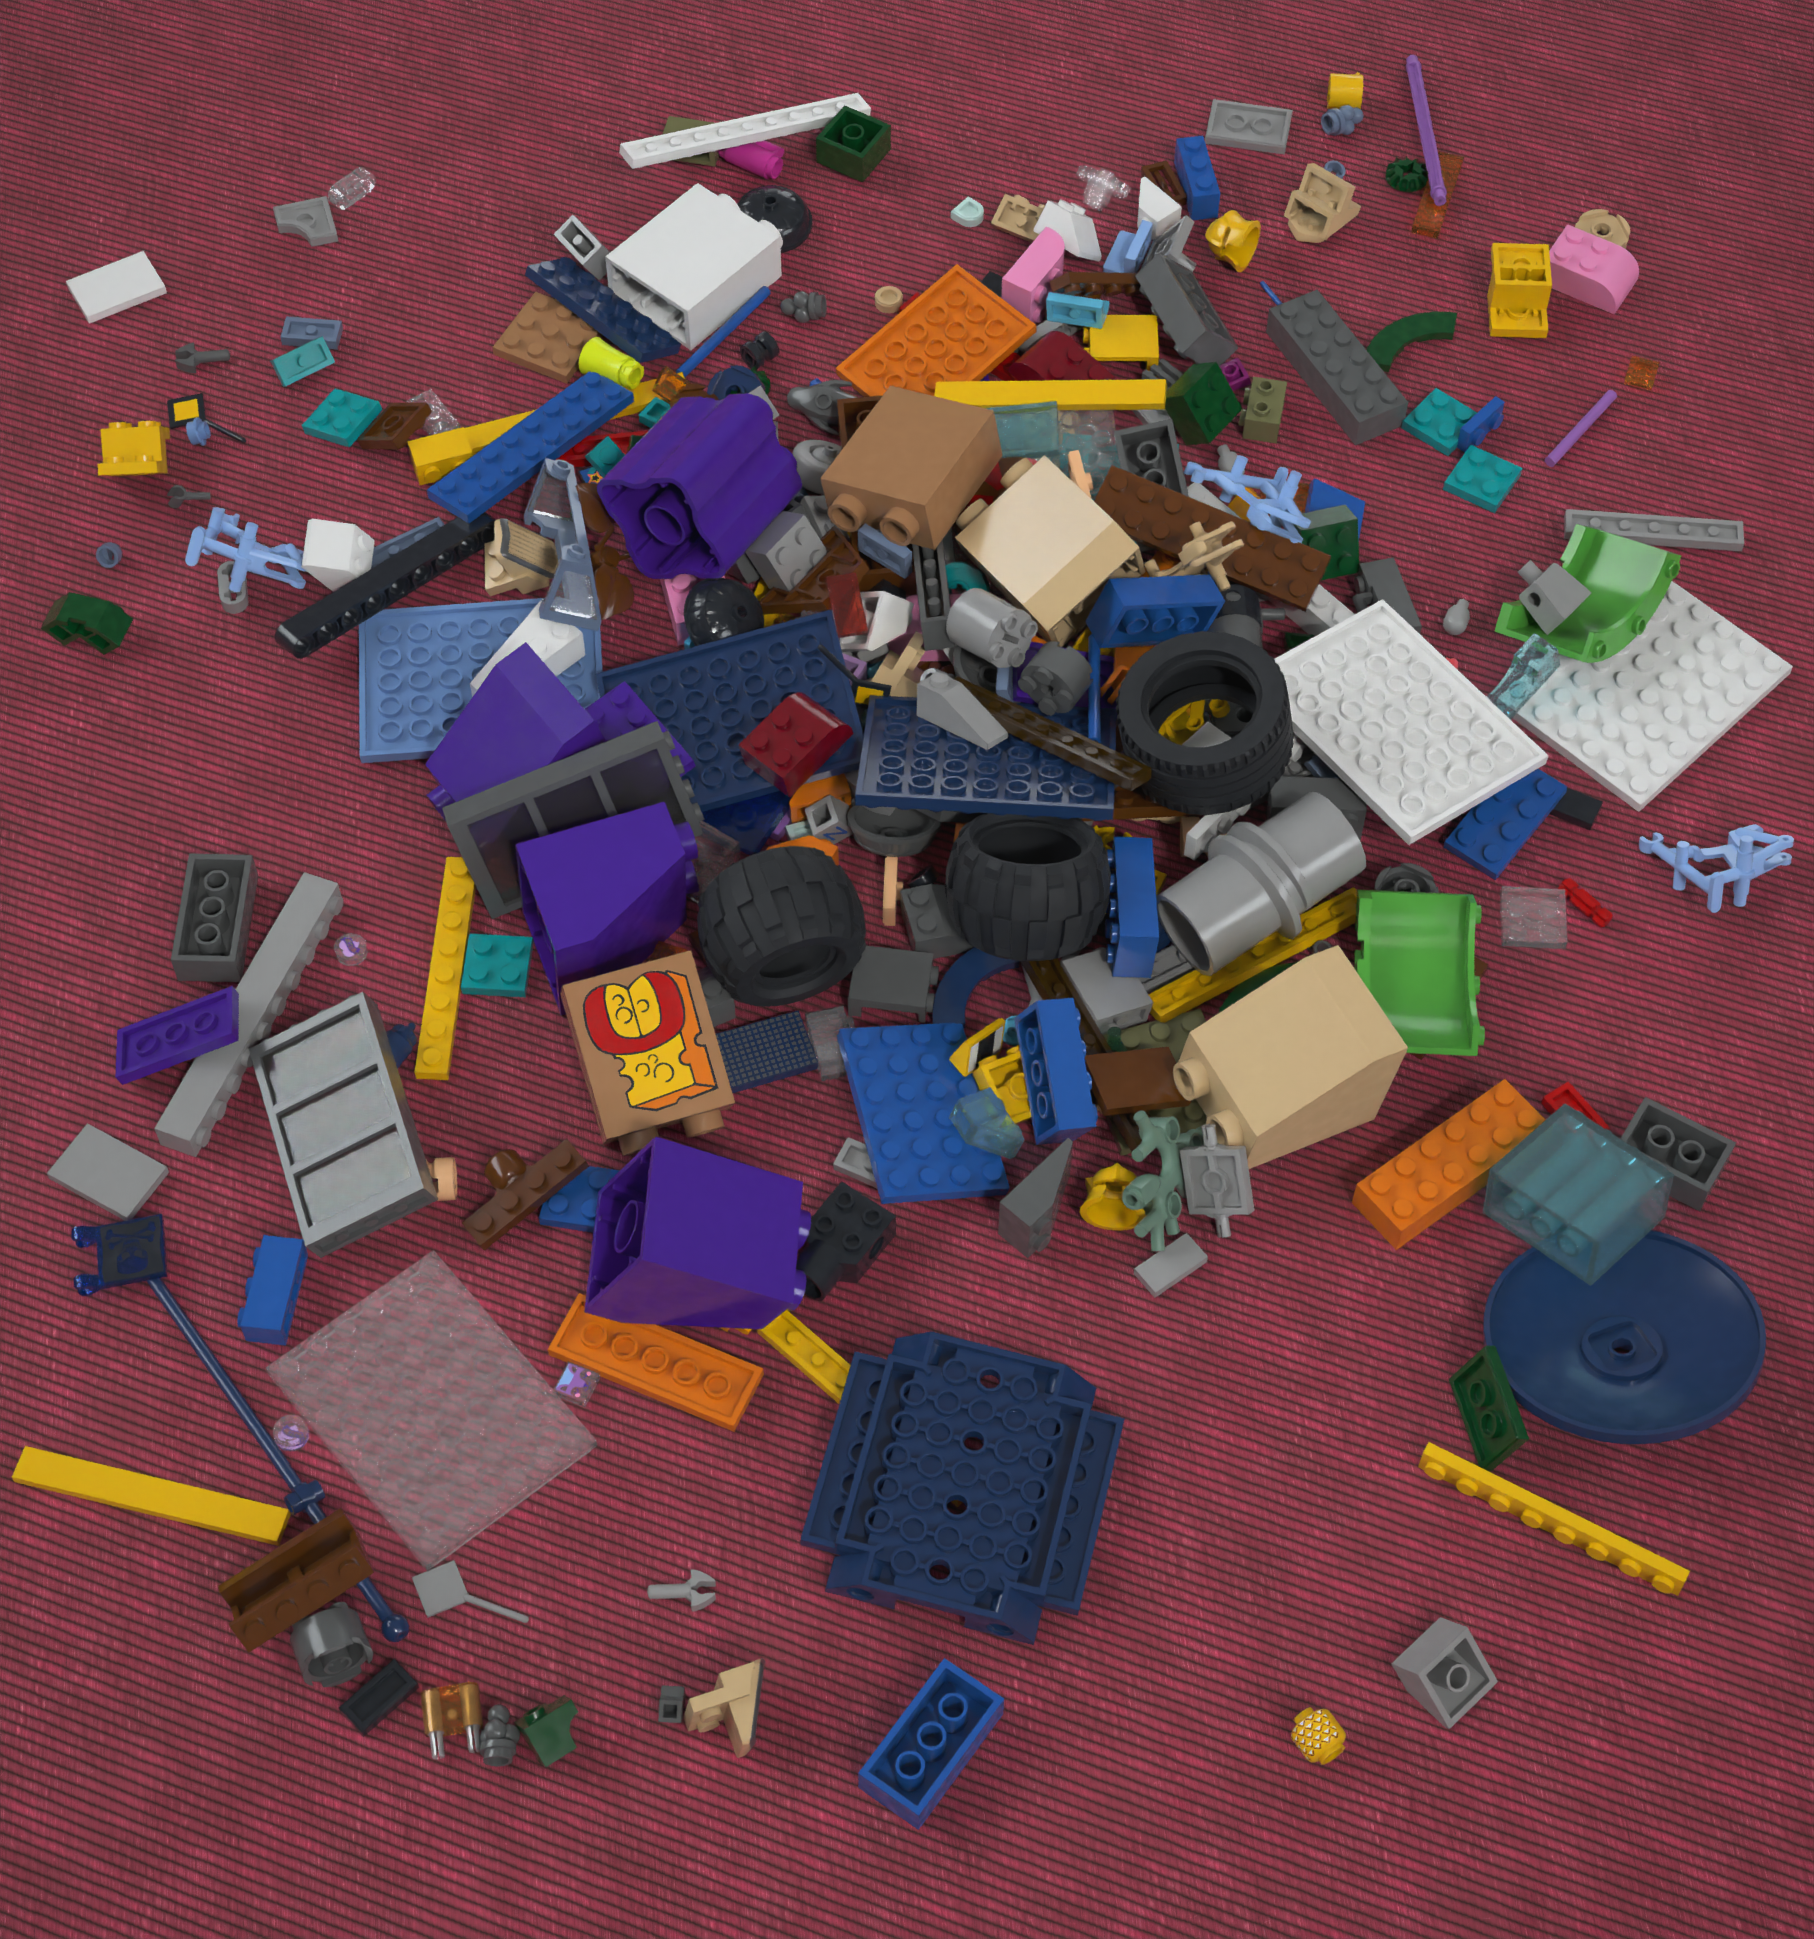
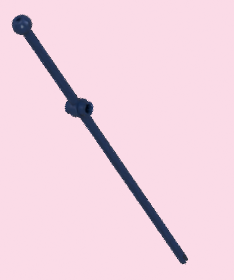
M128 1249V1253L133 1258L131 1260L139 1272L144 1270L148 1266V1260L143 1261L135 1258L136 1256H133ZM160 1276L146 1278L145 1280L290 1488L292 1493L284 1497L285 1504L292 1515H296L301 1511L307 1513L314 1524L326 1518V1515L318 1505V1502L325 1498V1493L319 1482L313 1480L307 1484L301 1481ZM369 1577L357 1583V1587L382 1621L381 1632L383 1637L389 1642H399L408 1635L410 1627L407 1619L400 1614L393 1613Z

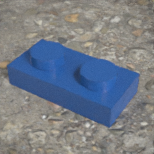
M1495 396L1460 428L1457 448L1465 453L1470 445L1479 446L1488 432L1492 429L1496 430L1504 419L1502 413L1505 402Z

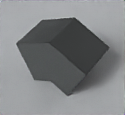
M662 1685L658 1722H682L686 1696L685 1687Z

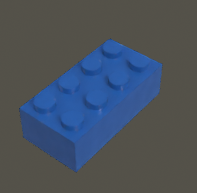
M1210 574L1114 578L1108 580L1087 617L1086 623L1100 648L1158 645L1163 641L1182 634L1208 631L1225 603V599Z
M1114 837L1112 849L1106 850L1111 872L1109 903L1106 910L1109 919L1105 920V938H1110L1111 944H1107L1106 963L1112 964V977L1151 978L1159 941L1152 838Z
M1074 998L1039 1000L1014 1018L1036 1145L1063 1143L1067 1138L1074 1141L1095 1128L1098 1119L1097 1108L1095 1104H1092L1090 1093L1092 1078L1086 1070L1084 1059L1086 1056V1045L1081 1039L1079 1031L1080 1012L1078 1008H1075Z
M944 1658L859 1771V1789L919 1830L1002 1717L1004 1698Z

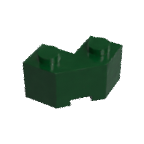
M69 592L53 603L41 629L64 646L81 638L105 655L120 646L133 618L127 615L120 606L110 601Z

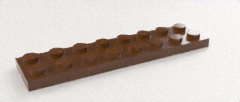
M1111 465L1094 500L1132 540L1177 559H1180L1178 554L1182 551L1183 545L1194 538L1189 528L1190 525L1200 521L1204 531L1210 533L1222 525L1233 521L1236 527L1222 539V546L1224 547L1239 539H1242L1244 546L1235 550L1222 562L1227 579L1304 612L1307 611L1331 560V555L1299 542L1292 543L1290 539L1268 531L1259 530L1244 519Z

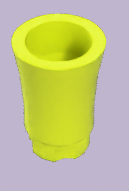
M599 337L590 339L581 351L579 370L584 375L588 372H596L629 389H635L644 376V366L640 365L633 357L613 348Z

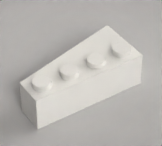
M541 600L470 682L472 697L495 664L525 642L557 677L585 656L583 633L575 626L541 619L539 615Z

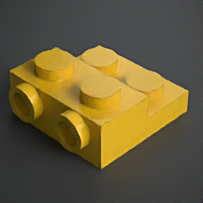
M1019 1045L1007 1050L1006 1057L997 1059L996 1055H992L979 1061V1068L972 1072L985 1102H991L1002 1130L1031 1118Z

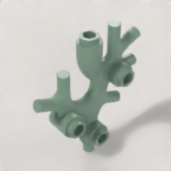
M1138 1111L1134 1114L1133 1119L1139 1127V1135L1142 1141L1132 1151V1158L1137 1162H1141L1157 1148L1161 1155L1162 1169L1159 1176L1148 1173L1136 1177L1124 1188L1122 1201L1131 1210L1143 1208L1146 1216L1134 1227L1135 1234L1138 1237H1144L1150 1231L1151 1251H1165L1164 1225L1167 1235H1176L1180 1232L1177 1221L1182 1208L1180 1196L1187 1198L1180 1150L1186 1146L1204 1145L1201 1126L1196 1129H1190L1186 1133H1180V1126L1175 1117H1148L1145 1111Z

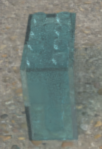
M1565 1103L1490 1168L1483 1213L1591 1286L1665 1218L1674 1174L1665 1166L1656 1163L1637 1148L1630 1146L1613 1135L1608 1129L1599 1126L1583 1113L1576 1111Z

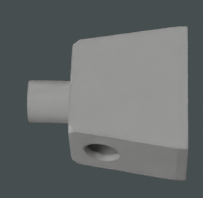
M1529 560L1517 572L1529 584L1519 595V599L1546 635L1560 625L1591 594L1584 585L1557 563H1553L1542 572Z

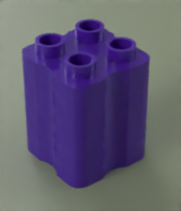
M745 393L729 394L722 400L708 397L703 398L701 396L680 398L598 483L597 492L608 514L621 528L625 537L626 548L636 567L645 576L652 579H673L679 574H690L701 579L721 578L801 491L802 480L797 472L795 457L788 449L780 446L771 407L759 396Z

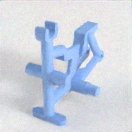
M1237 455L1230 472L1203 468L1194 462L1187 463L1184 474L1192 475L1190 480L1195 483H1203V480L1217 484L1223 489L1219 497L1220 500L1230 503L1233 495H1238L1250 505L1246 516L1250 519V523L1259 530L1288 538L1292 543H1302L1303 538L1293 524L1302 528H1309L1311 521L1302 515L1293 501L1298 489V483L1302 477L1301 473L1292 470L1287 479L1288 469L1286 467H1279L1274 479L1243 475L1242 473L1248 459L1241 455ZM1245 487L1260 489L1266 495V498L1257 499L1246 491Z
M213 507L208 528L205 530L202 526H197L193 530L185 558L186 564L195 566L199 561L201 552L206 555H213L214 552L235 560L230 576V590L234 592L241 591L247 571L289 583L298 589L305 587L306 581L298 572V570L306 571L301 567L304 551L297 549L291 543L269 548L256 542L258 525L247 522L245 531L238 528L239 514L227 515L224 508ZM221 532L235 539V543H239L238 549L216 541L218 534ZM269 561L274 564H282L288 574L268 569L265 563Z
M1753 824L1730 831L1728 844L1719 847L1700 849L1696 845L1690 846L1686 841H1679L1676 848H1668L1663 844V835L1655 832L1653 833L1652 841L1647 840L1643 836L1640 837L1639 850L1646 854L1655 853L1674 868L1673 889L1684 890L1687 878L1707 893V908L1712 913H1716L1721 908L1723 886L1725 883L1734 881L1733 904L1743 907L1746 905L1747 895L1749 894L1750 880L1780 865H1790L1792 856L1781 851L1791 848L1794 838L1789 835L1776 836L1763 833L1762 827ZM1760 841L1771 845L1762 848L1754 846L1753 842ZM1723 857L1731 869L1704 876L1688 863V858H1693L1696 862H1702L1704 859Z

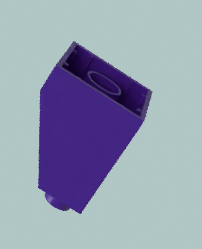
M525 642L495 664L426 762V767L439 785L426 796L446 821L442 810L443 807L606 742L593 718ZM619 764L600 771L611 798L630 785ZM591 775L534 798L549 834L573 828L603 805ZM524 802L469 824L470 832L484 861H488L495 855L510 875L518 869L515 844L540 837Z
M665 802L515 844L522 912L533 937V942L561 1016L566 1014L560 995L563 985L641 964L687 920L686 895L699 891L696 872L691 861L698 858V849L692 828L688 821L674 825Z
M655 1136L598 1191L584 1312L620 1323L763 1329L786 1309L790 1311L795 1310L801 1303L805 1293L806 1274L804 1271L796 1269L798 1249L804 1245L811 1227L810 1212L801 1209L803 1182Z

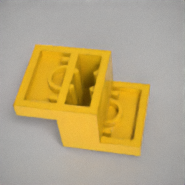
M1492 243V275L1487 294L1490 336L1547 338V306L1552 289L1549 244Z
M138 421V427H132V423L114 422L109 423V428L100 429L103 463L97 464L98 476L168 474L165 440L170 439V429L162 427L161 422Z

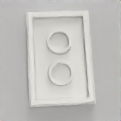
M144 251L66 281L70 293L89 324L167 293L164 283Z

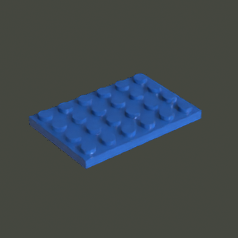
M939 1023L843 1028L839 1030L837 1039L881 1204L1000 1196L1008 1193L1010 1187L985 1100L973 1074L971 1073L964 1077L949 1060L950 1056L967 1040L962 1024Z

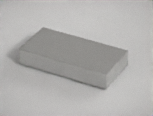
M1186 1233L1166 1246L1165 1251H1159L1134 1268V1275L1151 1295L1156 1298L1207 1263L1208 1256Z

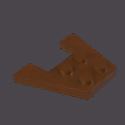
M834 525L820 539L828 552L827 555L790 592L773 587L759 601L763 615L830 610L841 602L842 597L852 587L861 582L862 577L870 569L836 525Z

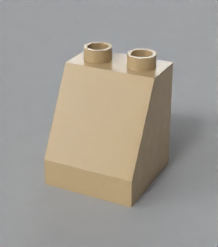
M1045 455L1034 465L1027 458H1023L1014 464L1002 477L1000 483L1005 487L1006 491L990 506L983 499H979L963 511L956 521V524L962 531L955 539L961 550L1014 607L1024 610L1031 616V619L1038 625L1037 632L1046 642H1060L1058 647H1064L1087 626L1086 619L1109 579L1139 578L1146 571L1139 546Z
M1339 945L1303 958L1192 1030L1188 1035L1179 1062L1174 1065L1173 1076L1180 1094L1188 1101L1197 1100L1207 1116L1206 1124L1216 1125V1136L1219 1144L1246 1147L1248 1168L1251 1169L1374 1120L1408 1047Z

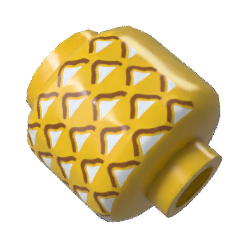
M1309 1707L1294 1718V1722L1297 1725L1292 1730L1291 1739L1309 1762H1320L1321 1765H1325L1344 1751L1345 1746L1343 1743L1346 1733L1329 1710L1319 1709L1314 1711Z

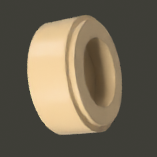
M885 286L875 293V306L883 313H895L903 305V294L896 287Z

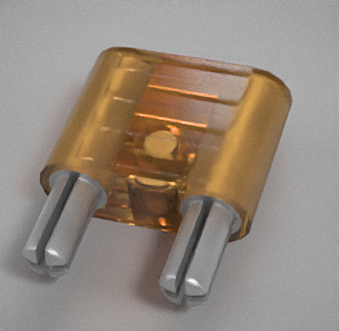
M465 1682L422 1691L420 1695L425 1736L430 1738L432 1758L438 1759L436 1738L438 1741L439 1757L442 1759L445 1756L443 1736L467 1733L468 1750L470 1753H474L472 1731H474L476 1752H480L479 1729L483 1727L478 1683Z

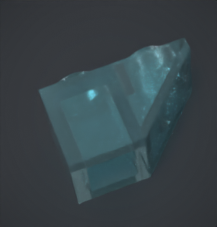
M991 1087L958 1099L949 1116L966 1144L1008 1159L1014 1158L1025 1140L1020 1127L1014 1124L1005 1110L1004 1103L1000 1098H997Z

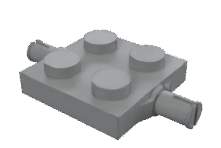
M1205 1124L1201 1126L1204 1145L1186 1146L1180 1150L1189 1214H1204L1215 1218L1217 1237L1224 1238L1232 1235L1229 1216L1249 1215L1255 1211L1246 1147L1219 1144L1216 1136V1125Z

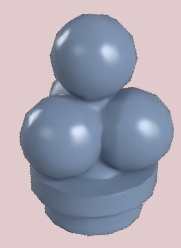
M1343 105L1339 109H1329L1323 114L1321 125L1324 132L1328 135H1350L1355 129L1354 124L1360 123L1364 115L1358 107L1353 108L1350 105Z

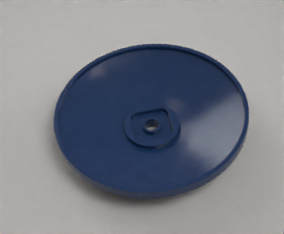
M1612 1226L1587 1228L1557 1235L1533 1246L1510 1263L1498 1277L1490 1291L1484 1312V1345L1496 1346L1515 1400L1533 1415L1550 1425L1566 1432L1601 1442L1617 1444L1661 1443L1691 1436L1706 1430L1724 1420L1747 1399L1759 1379L1764 1363L1766 1348L1765 1323L1761 1309L1746 1283L1726 1263L1703 1248L1681 1238L1648 1229ZM1621 1347L1630 1352L1620 1354L1615 1352L1614 1349Z

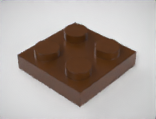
M390 403L362 433L357 442L362 449L399 450L408 443V438L416 430L424 426L426 418L433 411L427 403Z

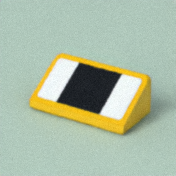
M998 1018L964 1041L950 1056L949 1060L964 1077L979 1068V1061L992 1055L997 1056L1001 1052L1005 1020Z

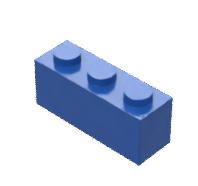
M1203 135L1177 138L1174 164L1180 185L1187 195L1186 205L1190 218L1192 220L1218 218L1220 190Z
M263 1235L261 1247H256L253 1255L254 1274L253 1277H248L245 1287L246 1305L245 1308H240L237 1325L242 1329L246 1341L286 1346L308 1259V1252L303 1239Z

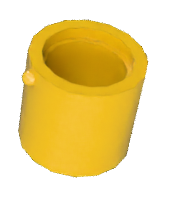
M1358 72L1356 74L1330 73L1327 109H1339L1343 105H1350L1353 108L1358 107L1361 109L1363 75H1360Z

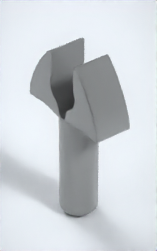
M691 1569V1579L686 1583L649 1585L647 1594L649 1599L686 1598L691 1602V1610L694 1612L705 1608L716 1600L715 1593L699 1594L696 1590L702 1586L716 1587L715 1579L706 1573Z

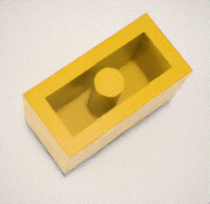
M464 427L407 441L411 462L419 485L441 480L473 456Z

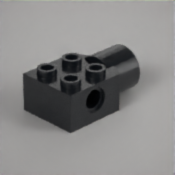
M841 1181L812 1216L808 1237L802 1246V1252L797 1256L796 1269L804 1271L806 1274L804 1295L816 1301H823L838 1281L858 1283L895 1237L896 1215Z

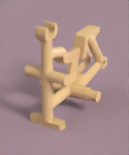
M1199 521L1189 526L1194 538L1183 545L1182 551L1178 554L1181 560L1180 563L1171 569L1160 571L1155 559L1144 563V566L1150 577L1209 575L1204 570L1207 567L1219 591L1222 592L1231 587L1222 562L1235 550L1243 547L1244 543L1242 539H1239L1224 547L1222 546V539L1236 527L1233 521L1222 525L1210 533L1204 531Z

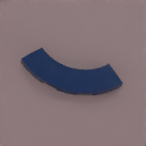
M977 948L969 950L949 968L942 978L933 1003L932 1024L955 1023L962 1024L963 1028H965L966 1006L976 986L981 981H986L1002 971L1019 968V961L996 957Z

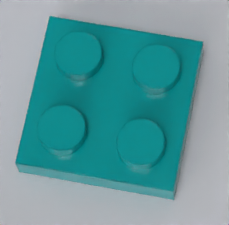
M335 388L301 426L307 435L350 447L379 415L382 407L379 401Z
M1435 388L1402 421L1401 428L1444 455L1449 456L1457 448L1460 428L1477 412Z
M1470 445L1445 480L1443 490L1495 513L1520 478L1523 468Z
M469 934L461 982L462 994L526 998L534 945L533 937Z

